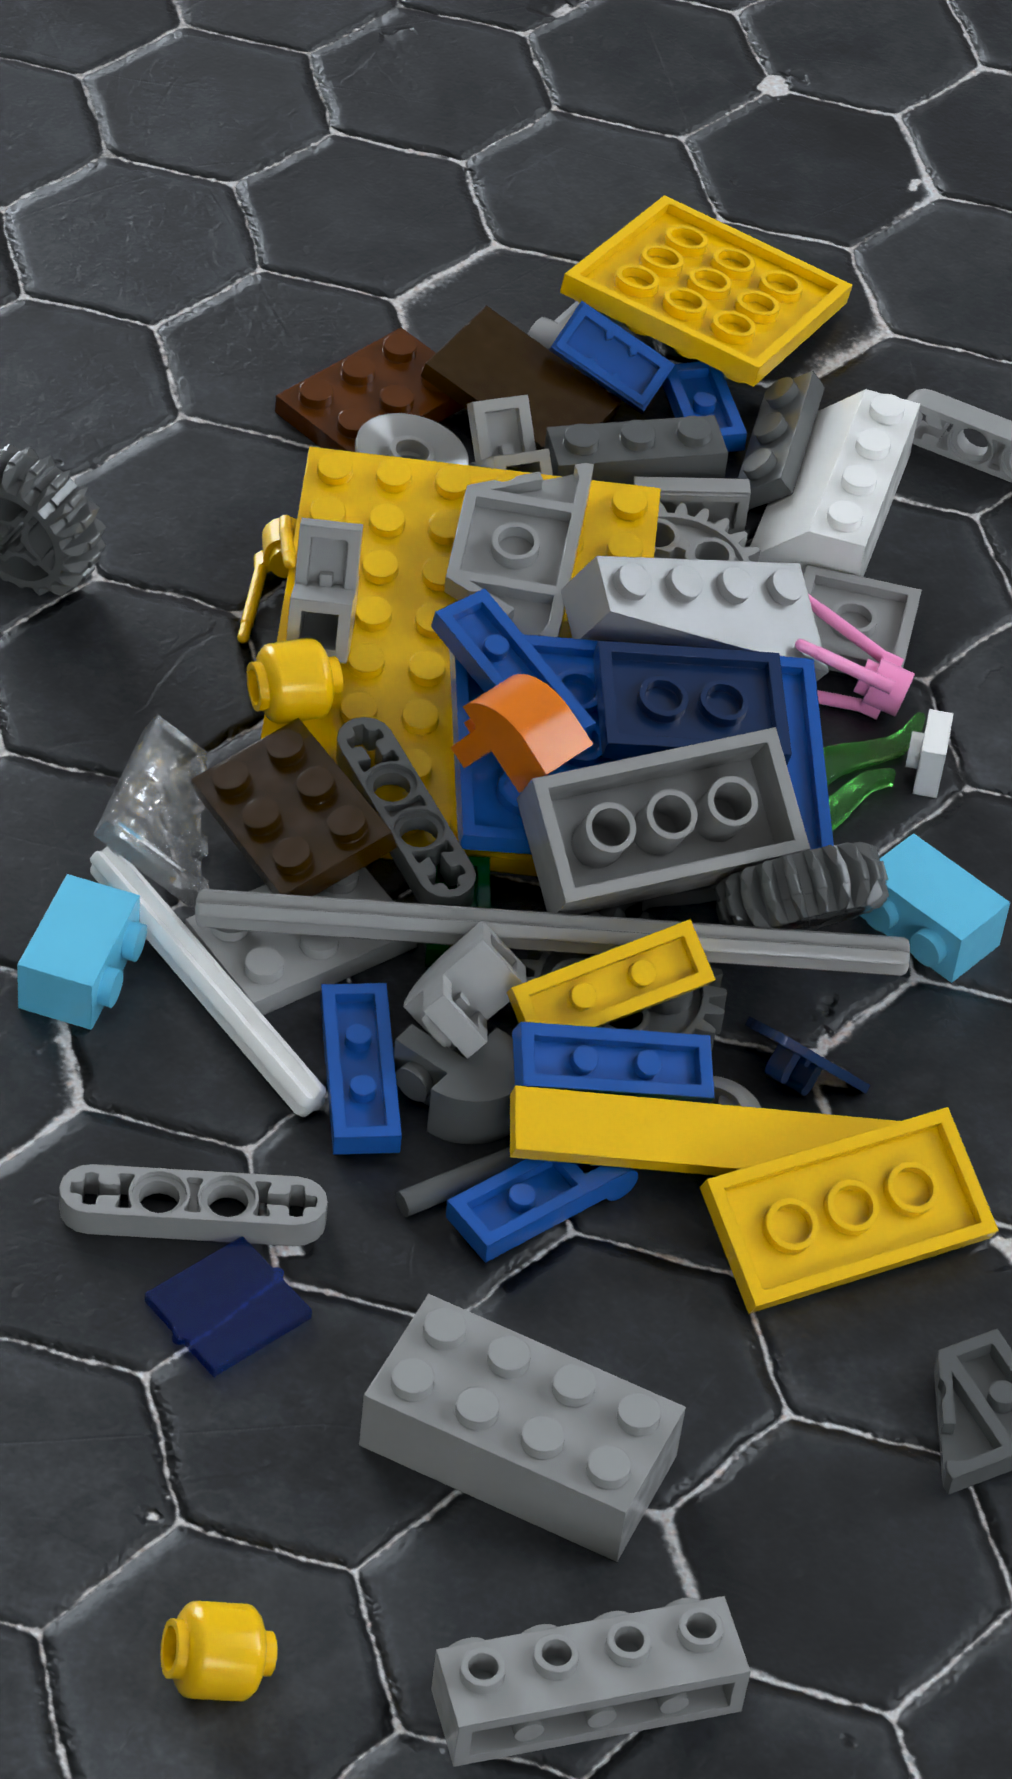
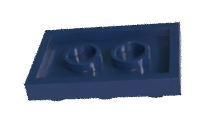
M612 641L597 642L593 653L602 757L627 759L776 727L786 765L788 764L792 751L779 653Z

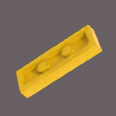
M689 919L514 986L506 993L519 1023L532 1022L601 1027L709 985L716 979L692 921Z

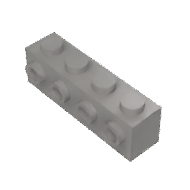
M725 1596L705 1600L681 1598L662 1608L635 1613L611 1611L596 1617L594 1620L559 1627L552 1624H541L516 1635L489 1640L478 1637L459 1640L449 1647L436 1649L431 1691L453 1767L742 1712L751 1671Z

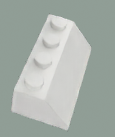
M865 389L819 410L793 494L767 504L750 547H759L760 549L758 562L800 563L803 576L806 565L864 577L910 457L920 403L901 399L892 394H882Z

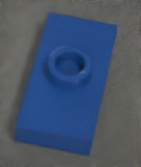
M583 301L580 302L549 348V351L641 414L675 366L674 363Z

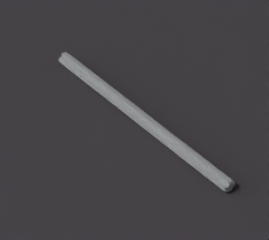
M213 889L200 890L195 905L196 924L201 928L453 945L483 920L509 949L598 955L681 923L678 921ZM692 922L709 963L894 976L905 975L909 968L910 944L909 940L905 937Z

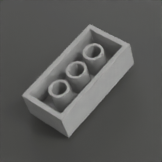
M776 727L532 778L516 798L548 913L579 915L719 884L723 878L729 877L732 873L743 871L746 867L756 866L764 863V861L774 860L785 855H792L810 849Z
M428 1294L364 1394L359 1446L618 1562L677 1456L686 1407Z

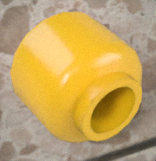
M303 638L264 645L258 652L256 661L249 662L247 666V687L255 711H264L267 718L272 722L285 724L297 718L305 721L324 717L331 709L334 694L341 693L343 690V674L340 662L336 656L328 657L325 649L317 640Z
M192 1601L184 1606L177 1619L170 1618L166 1622L160 1652L162 1672L166 1679H173L177 1690L185 1698L246 1701L257 1691L262 1677H270L273 1674L277 1661V1639L273 1631L265 1630L262 1616L253 1605Z

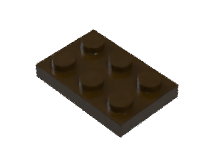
M299 718L191 779L197 797L273 894L315 896L397 848L393 833Z

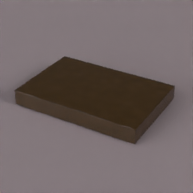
M487 305L425 363L421 373L422 378L466 409L467 404L471 402L528 395L536 450H542L545 447L547 427L608 423L617 413L622 402Z

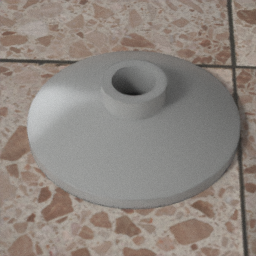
M390 413L376 416L361 426L355 440V452L469 465L467 450L453 432L433 420L413 414Z

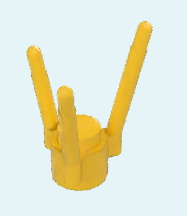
M282 515L279 518L273 519L266 524L262 531L263 550L257 552L253 557L254 572L237 636L241 644L247 643L250 638L267 573L272 571L278 577L287 578L289 569L295 567L296 555L293 541L297 519L289 515Z

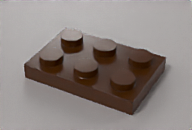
M400 327L277 394L275 413L320 448L355 452V440L359 429L365 422L376 416L390 413H406L428 418L439 423L464 407L421 377L425 363L436 353Z

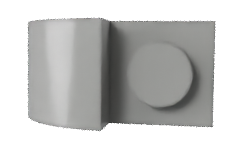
M528 395L476 401L467 404L475 462L470 463V466L529 473L540 471L541 474L553 475L549 449L536 450Z
M302 517L299 530L295 584L290 597L286 641L303 638L315 639L321 643L328 657L336 656L340 663L347 664L358 596L363 524Z
M482 920L445 951L426 970L409 992L403 1007L438 1043L452 1050L457 1047L468 1059L488 1042L487 1020L510 1002L506 992L514 986L527 982L526 966Z

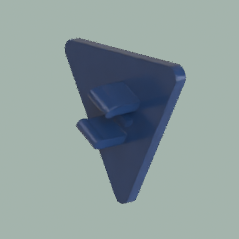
M749 1016L745 1023L747 1027L778 1044L765 1068V1074L805 1096L813 1088L822 1070H825L866 1094L868 1092L870 1084L783 1033Z

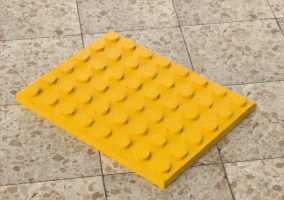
M309 447L293 541L296 555L295 562H297L299 530L302 517L363 524L358 596L351 647L347 664L340 663L343 674V690L341 693L334 694L331 709L324 717L305 720L302 723L336 764L337 736L339 729L344 723L360 717L375 718L385 723L391 729L458 840L454 752L450 748L454 745L449 648L432 629L431 624L435 611L458 601L445 593L444 590L446 573L467 485L491 480L509 481L518 475L528 474L529 472ZM541 474L543 480L562 477ZM592 480L572 578L596 556L654 558L661 488ZM296 563L295 567L288 571L277 642L286 641L289 605L295 584ZM565 610L559 637L572 638ZM264 715L261 739L289 723L276 724ZM366 750L371 759V767L375 766V750ZM384 785L374 792L379 798L390 802L400 801L408 795L405 789L397 785ZM412 830L401 837L405 843L414 847H425L436 840L432 834L424 830ZM464 850L467 856L490 857V871L537 876L531 854ZM387 853L386 855L380 857L386 859H393L390 853Z

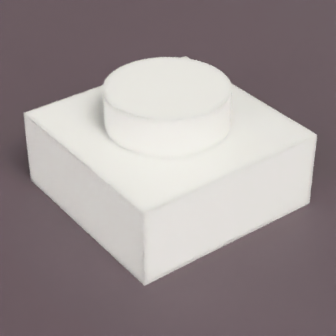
M929 709L924 733L912 731L905 767L917 769L912 794L937 798L954 713Z

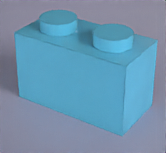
M914 833L880 858V861H884L888 876L886 885L889 897L880 908L859 916L865 919L872 928L887 936L907 938L910 944V953L921 964L932 968L952 983L1000 945L1010 906L1008 900Z
M67 874L17 964L18 1008L92 1030L103 1007L112 1008L115 1005L121 991L123 969L127 961L136 962L142 953L147 936V925L140 923V895Z

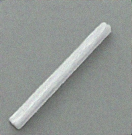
M108 845L102 851H96L90 858L92 863L90 873L100 884L140 895V923L147 925L146 939L293 1112L298 1116L306 1117L314 1110L322 1108L325 1104L324 1095L326 1093L324 1085L117 846Z

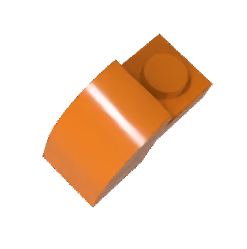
M516 674L463 706L470 719L464 722L470 733L450 748L464 769L492 751L520 793L532 778L548 775L592 746L593 743L569 706L556 691L536 677L527 674Z

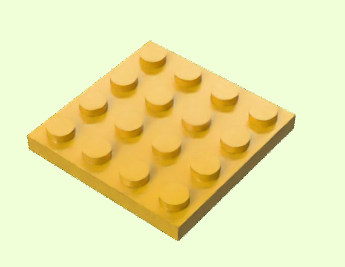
M664 195L564 274L560 293L578 301L579 304L581 301L585 302L598 312L625 324L630 331L636 334L650 336L673 347L679 355L685 358L697 359L722 371L732 381L746 383L754 387L847 303L852 284Z

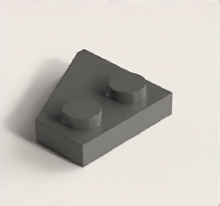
M997 1328L937 1351L933 1368L942 1485L948 1495L1012 1471V1349Z

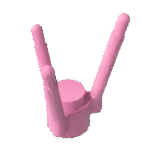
M808 594L812 610L819 618L879 662L868 659L863 667L823 647L816 646L804 639H798L795 642V648L798 651L858 679L853 692L864 696L862 699L817 690L819 704L858 711L877 720L880 711L895 717L915 673L901 667L904 661L903 658L885 651L827 606Z

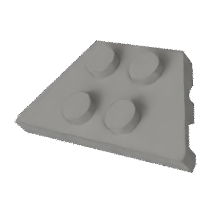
M576 464L573 475L543 480L539 471L518 475L514 479L504 482L491 480L467 485L446 573L444 592L459 601L485 588L522 634L559 637L565 611L561 589L572 578L594 464Z

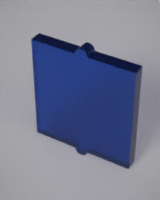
M243 1236L145 1293V1303L172 1331L173 1343L176 1345L184 1344L213 1377L312 1318V1309L284 1281L283 1269L279 1267L272 1268Z

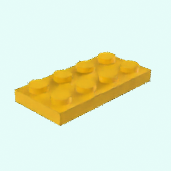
M948 1107L712 1177L700 1186L701 1193L748 1314L990 1239L999 1231Z

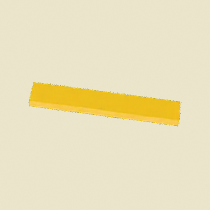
M515 1085L510 1093V1157L719 1176L899 1121Z

